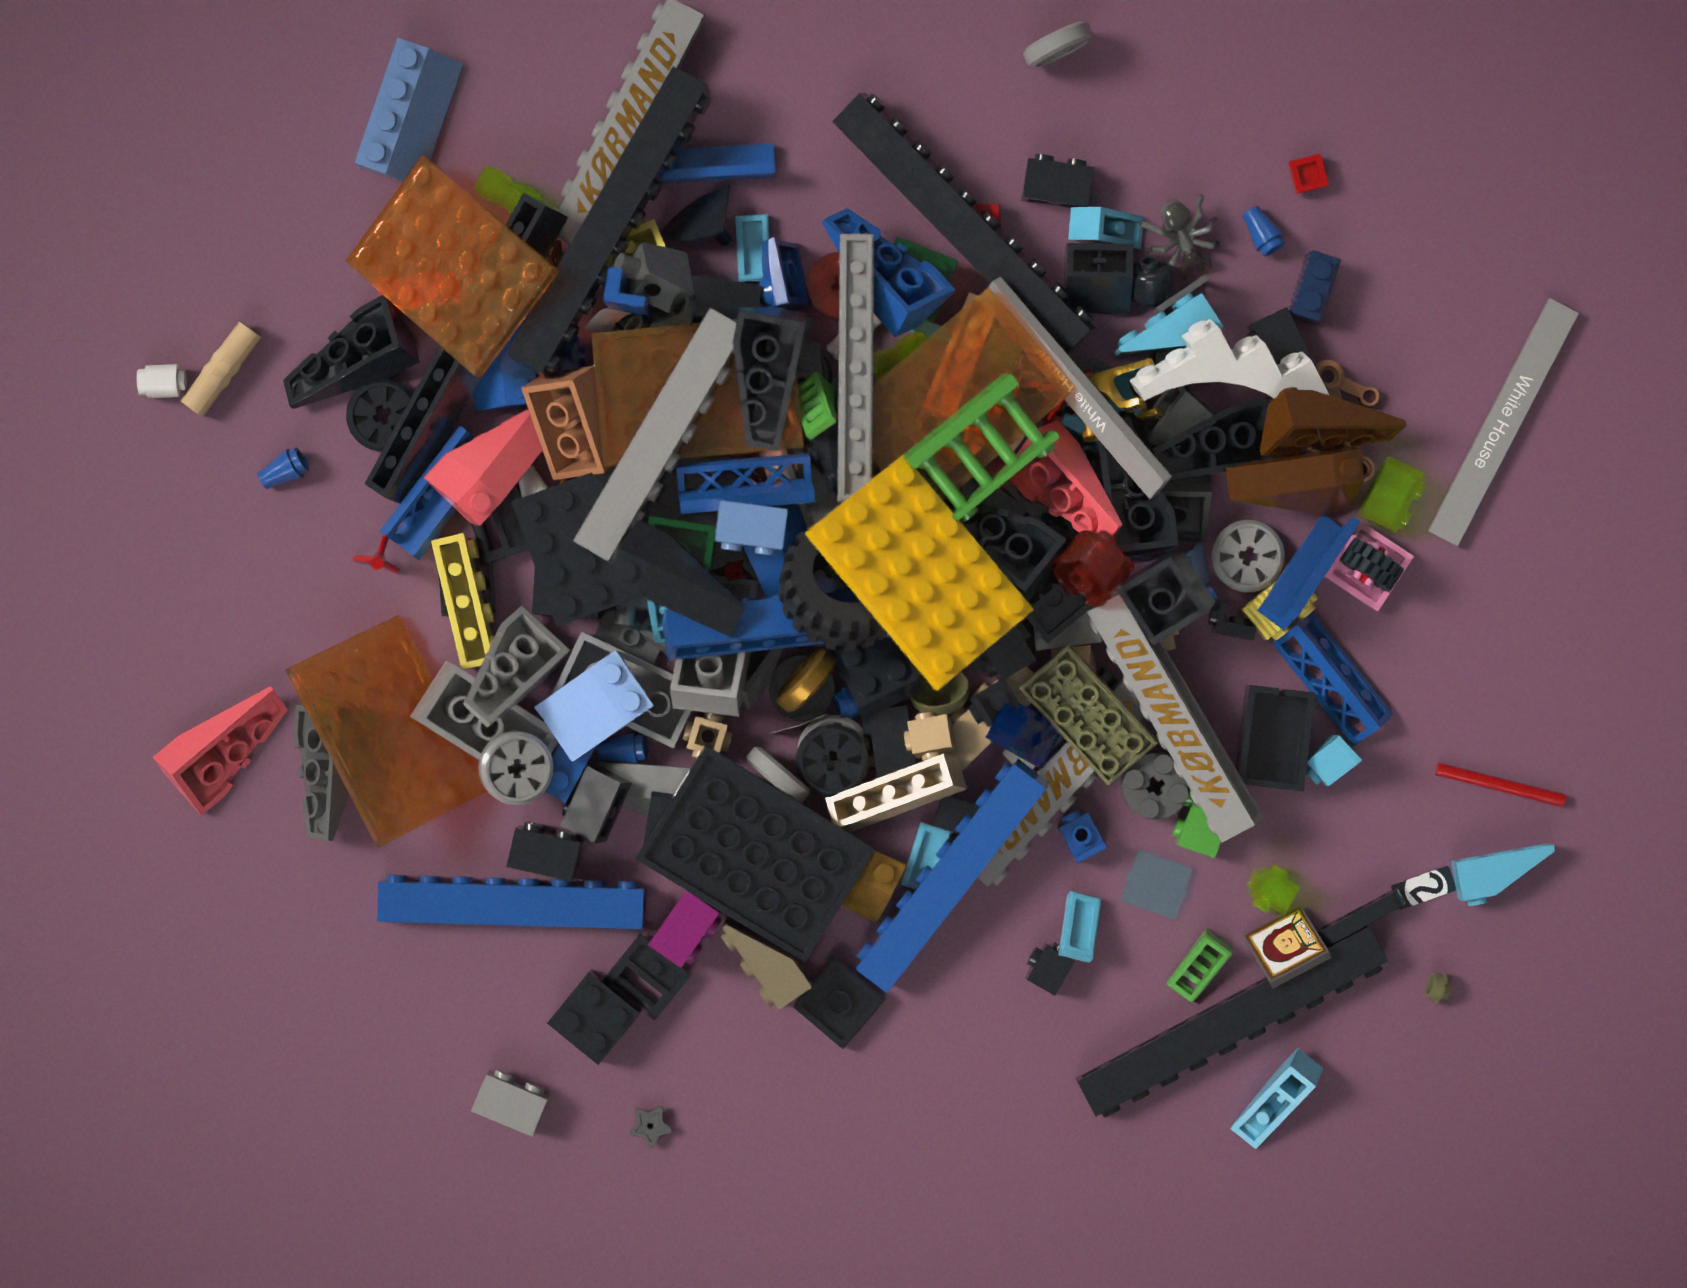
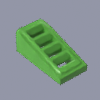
M814 372L793 388L794 400L805 434L810 440L814 439L836 422L833 386L819 372Z
M1206 928L1168 979L1166 985L1193 1004L1231 957L1233 947ZM1207 944L1210 945L1212 948H1214V949H1215L1216 951H1218L1220 954H1219L1218 956H1216L1214 953H1212L1210 950H1208L1205 946H1206ZM1200 954L1210 961L1212 965L1208 967L1196 957ZM1192 965L1204 974L1203 977L1200 978L1189 970L1188 967ZM1184 975L1195 983V988L1189 987L1180 980V977Z

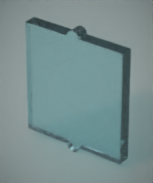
M1138 849L1131 871L1126 873L1128 879L1120 901L1175 920L1182 898L1187 896L1185 890L1193 869Z

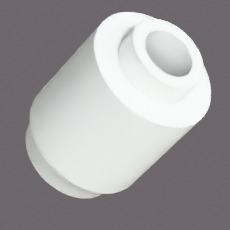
M178 364L146 365L145 369L137 370L139 395H147V398L180 397L181 390L187 389L186 371L180 370Z

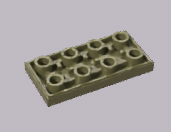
M1069 643L1019 687L1023 694L1108 786L1158 743L1154 735Z

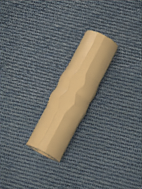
M239 321L220 348L213 353L210 361L203 366L200 375L180 401L203 417L220 393L230 384L232 377L239 372L243 362L262 337Z

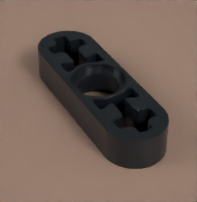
M1398 888L1393 889L1316 931L1327 947L1397 910L1405 904V901Z

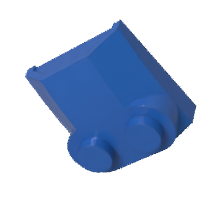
M776 238L766 240L762 243L763 278L760 279V286H762L760 304L766 307L791 311L811 307L798 243L776 240Z

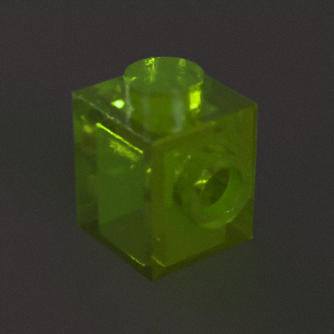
M1274 864L1270 869L1264 866L1261 867L1260 871L1254 869L1246 883V887L1250 888L1247 895L1254 898L1251 905L1266 913H1269L1272 908L1283 915L1288 911L1301 886L1288 880L1290 873Z

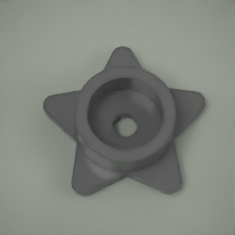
M659 1106L650 1112L636 1108L637 1124L629 1132L630 1136L644 1137L649 1147L654 1148L659 1136L672 1132V1128L663 1121L664 1108ZM648 1123H652L654 1125L652 1129H649L647 1127Z

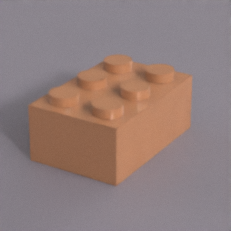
M595 366L557 371L555 373L551 372L547 379L539 376L521 388L553 480L579 477L591 472L593 474L605 473L611 469L610 465L620 462L625 452Z

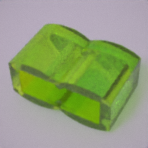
M484 167L473 186L478 196L484 202L494 207L505 208L510 215L523 192L544 203L541 196L533 188L525 184L513 183L507 174L493 167Z
M923 332L903 335L895 340L890 348L873 352V373L879 384L889 383L898 378L905 369L915 368L924 364L931 358L934 351Z

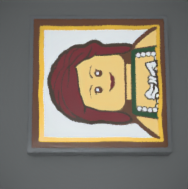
M1301 905L1242 935L1272 988L1331 958L1327 947Z

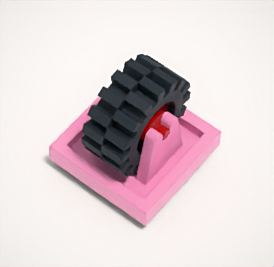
M1360 521L1324 578L1378 612L1414 556Z

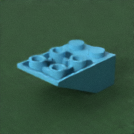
M1189 293L1171 306L1174 311L1166 316L1164 311L1148 320L1144 324L1146 330L1138 334L1136 329L1119 339L1116 342L1119 348L1113 354L1115 357L1173 351L1180 348L1184 349L1187 346L1182 335L1187 333L1193 324L1209 319L1220 329L1223 327V324L1202 293L1195 298L1192 293Z

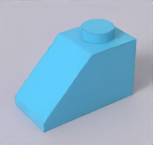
M1071 207L1068 240L1079 243L1134 244L1133 249H1141L1143 232L1141 224L1144 221V216L1104 207Z
M1330 735L1308 755L1306 775L1316 785L1321 782L1325 786H1330L1355 767L1362 759L1339 735Z

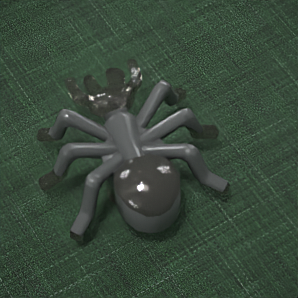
M1199 194L1195 203L1196 214L1192 220L1190 210L1182 202L1170 199L1161 207L1162 229L1145 221H1140L1139 223L1140 227L1151 230L1160 236L1168 237L1171 240L1161 247L1150 246L1144 248L1145 254L1153 252L1164 254L1178 245L1171 260L1166 261V263L1170 265V268L1174 267L1182 251L1184 256L1180 266V273L1183 280L1187 279L1185 268L1191 276H1194V266L1198 272H1203L1205 264L1202 259L1206 261L1209 268L1213 267L1207 255L1194 250L1195 245L1208 249L1220 246L1219 240L1207 242L1193 239L1195 236L1212 232L1213 225L1218 222V218L1214 216L1207 222L1206 227L1195 230V225L1203 217L1201 206L1204 195Z

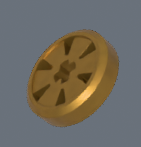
M826 648L813 652L785 681L777 694V704L786 712L795 711L800 708L829 677L835 667L836 657Z

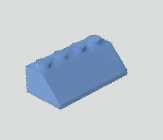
M397 38L354 162L356 166L421 189L463 64L427 47Z

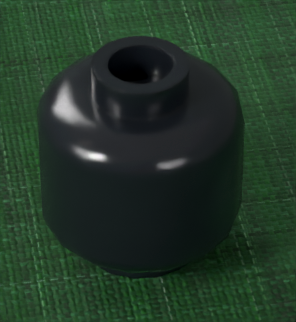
M1155 256L1142 257L1133 264L1131 297L1145 307H1157L1164 303L1173 292L1170 265Z

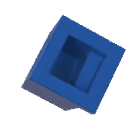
M1078 809L1061 818L1064 824L1058 826V829L1077 863L1107 848L1088 812L1081 814ZM1082 828L1087 831V838L1084 841L1076 839L1075 833L1078 829Z

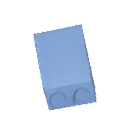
M615 650L535 706V709L573 762L655 705L619 652Z

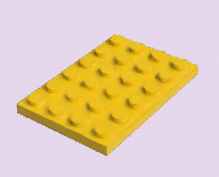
M903 454L810 528L805 535L937 691L1034 609L959 520L956 522L951 517L953 515L952 511L921 474L907 464L903 459L905 456Z

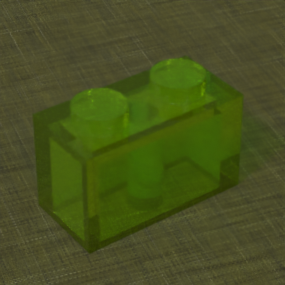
M1391 456L1385 457L1356 517L1391 534L1396 533L1398 528L1404 530L1412 514L1407 510L1413 499L1418 501L1426 486V483L1422 481L1425 473Z

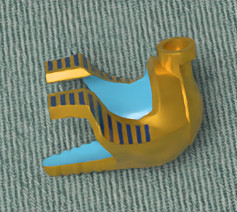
M1151 358L1097 372L1088 377L1089 381L1117 413L1121 411L1133 412L1135 416L1148 423L1164 417L1163 410L1158 407L1148 410L1145 401L1138 398L1129 385V380L1136 377L1139 370L1146 366H1155ZM1084 423L1083 440L1087 442L1097 441V437Z

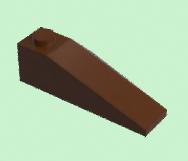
M1289 387L1281 390L1279 395L1267 407L1260 453L1261 456L1301 455V448L1319 446L1320 451H1327L1345 441H1349L1352 447L1391 441L1407 425L1404 419L1314 390H1298L1296 387Z
M1342 444L1333 446L1331 450L1320 451L1318 448L1304 451L1301 455L1279 456L1226 467L1229 500L1317 515L1350 509L1364 481L1361 448Z

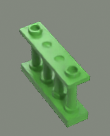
M1010 373L1000 375L904 454L903 459L912 469L920 467L922 470L925 468L954 505V508L951 510L953 513L951 517L956 522L959 519L964 522L978 511L976 506L1036 456L1042 458L1049 454L1055 448L1053 442L1060 438L1055 431L1048 430L1042 434L1015 400L1013 389L1019 383ZM996 403L999 406L1003 405L1032 442L1018 456L987 418L989 416L987 410ZM970 424L973 427L977 426L1006 463L992 477L961 439L963 437L961 432ZM943 446L952 448L980 484V487L966 498H964L936 462L937 456L935 453Z

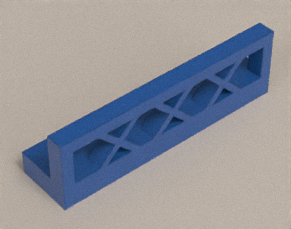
M774 143L678 149L677 154H679V158L671 172L666 171L660 182L662 184L776 178Z
M609 267L603 300L608 308L631 313L628 315L640 314L645 318H651L652 308L646 297L628 294L629 281L623 269Z
M461 426L458 427L380 530L382 534L418 560L430 547L431 541L436 539L457 511L423 477L447 452L458 448L465 438L467 440L464 444L475 438ZM422 495H424L423 498L420 500V502L417 503V501L419 500V498H420ZM404 521L400 528L397 530V532L393 533L396 530V528L400 525V523Z
M809 453L676 465L678 503L681 514L719 511L720 501L759 506L815 502ZM803 463L804 479L789 480L782 474L790 464ZM756 467H766L773 473L765 482L756 483L749 477ZM723 470H732L739 475L732 485L723 486L715 480ZM699 473L706 479L699 488L685 489L684 474Z
M1321 515L1257 611L1285 630L1301 613L1360 521L1352 516L1341 527L1326 515Z
M1313 612L1300 620L1278 640L1272 642L1273 646L1308 690L1316 693V700L1353 746L1380 729L1393 715L1392 711ZM1294 636L1302 646V654L1292 652L1285 641ZM1309 664L1318 666L1322 671V680L1311 676L1308 672ZM1329 690L1336 691L1341 695L1343 706L1334 704L1331 701ZM1349 716L1359 718L1366 729L1357 733L1349 723Z

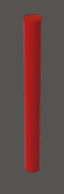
M1439 762L1435 769L1436 776L1563 807L1565 804L1566 794Z

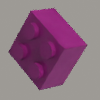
M686 890L648 945L680 968L685 962L691 965L703 948V946L698 944L702 937L706 935L710 938L722 921L718 917L720 910Z

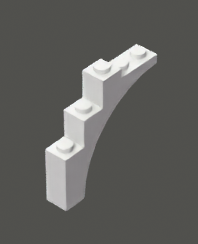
M1211 319L1193 324L1188 329V332L1182 335L1187 346L1186 348L1171 351L1166 355L1165 360L1155 366L1150 365L1142 368L1137 372L1136 377L1129 380L1135 392L1144 401L1169 389L1192 383L1206 382L1244 385L1264 392L1274 399L1281 390L1289 387H1296L1298 390H1314L1329 395L1312 360L1302 351L1285 356L1280 361V364L1276 365L1268 347L1257 335L1239 340L1235 344V348L1230 349L1220 328Z

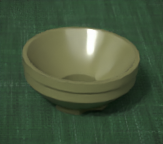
M959 672L936 691L922 674L918 675L922 692L910 697L913 706L921 713L934 712L935 716L944 714L950 716L967 701L969 683L967 677L962 672ZM940 700L950 701V703L945 705L933 706L935 702Z

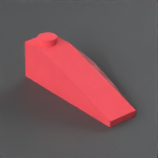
M529 409L502 422L501 425L485 434H480L463 446L447 452L423 477L470 523L480 526L501 504L543 449Z
M1059 420L1038 428L1042 434L1048 430L1058 433L1060 438L1053 442L1055 448L1042 458L1036 456L1009 480L1025 498L1032 502L1039 501L1049 508L1048 512L1053 516L1064 517L1072 523L1073 529L1103 548L1108 546L1123 524L1080 444ZM1029 438L1016 454L1017 456L1032 444Z
M270 686L177 736L153 756V759L172 784L202 816L228 794L233 787V784L230 782L241 767L246 769L251 762L250 754L258 743H263L267 740L288 709Z

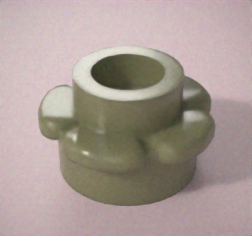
M1433 972L1427 981L1425 997L1432 999L1434 1004H1439L1441 999L1447 1000L1450 996L1452 981L1448 980V974Z

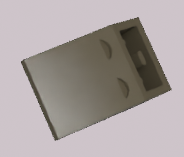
M729 921L723 923L722 928L724 932L721 938L731 952L737 949L743 957L740 961L741 967L750 980L756 977L762 986L759 988V993L769 1007L775 1004L778 1010H780L812 988L811 980L792 954Z

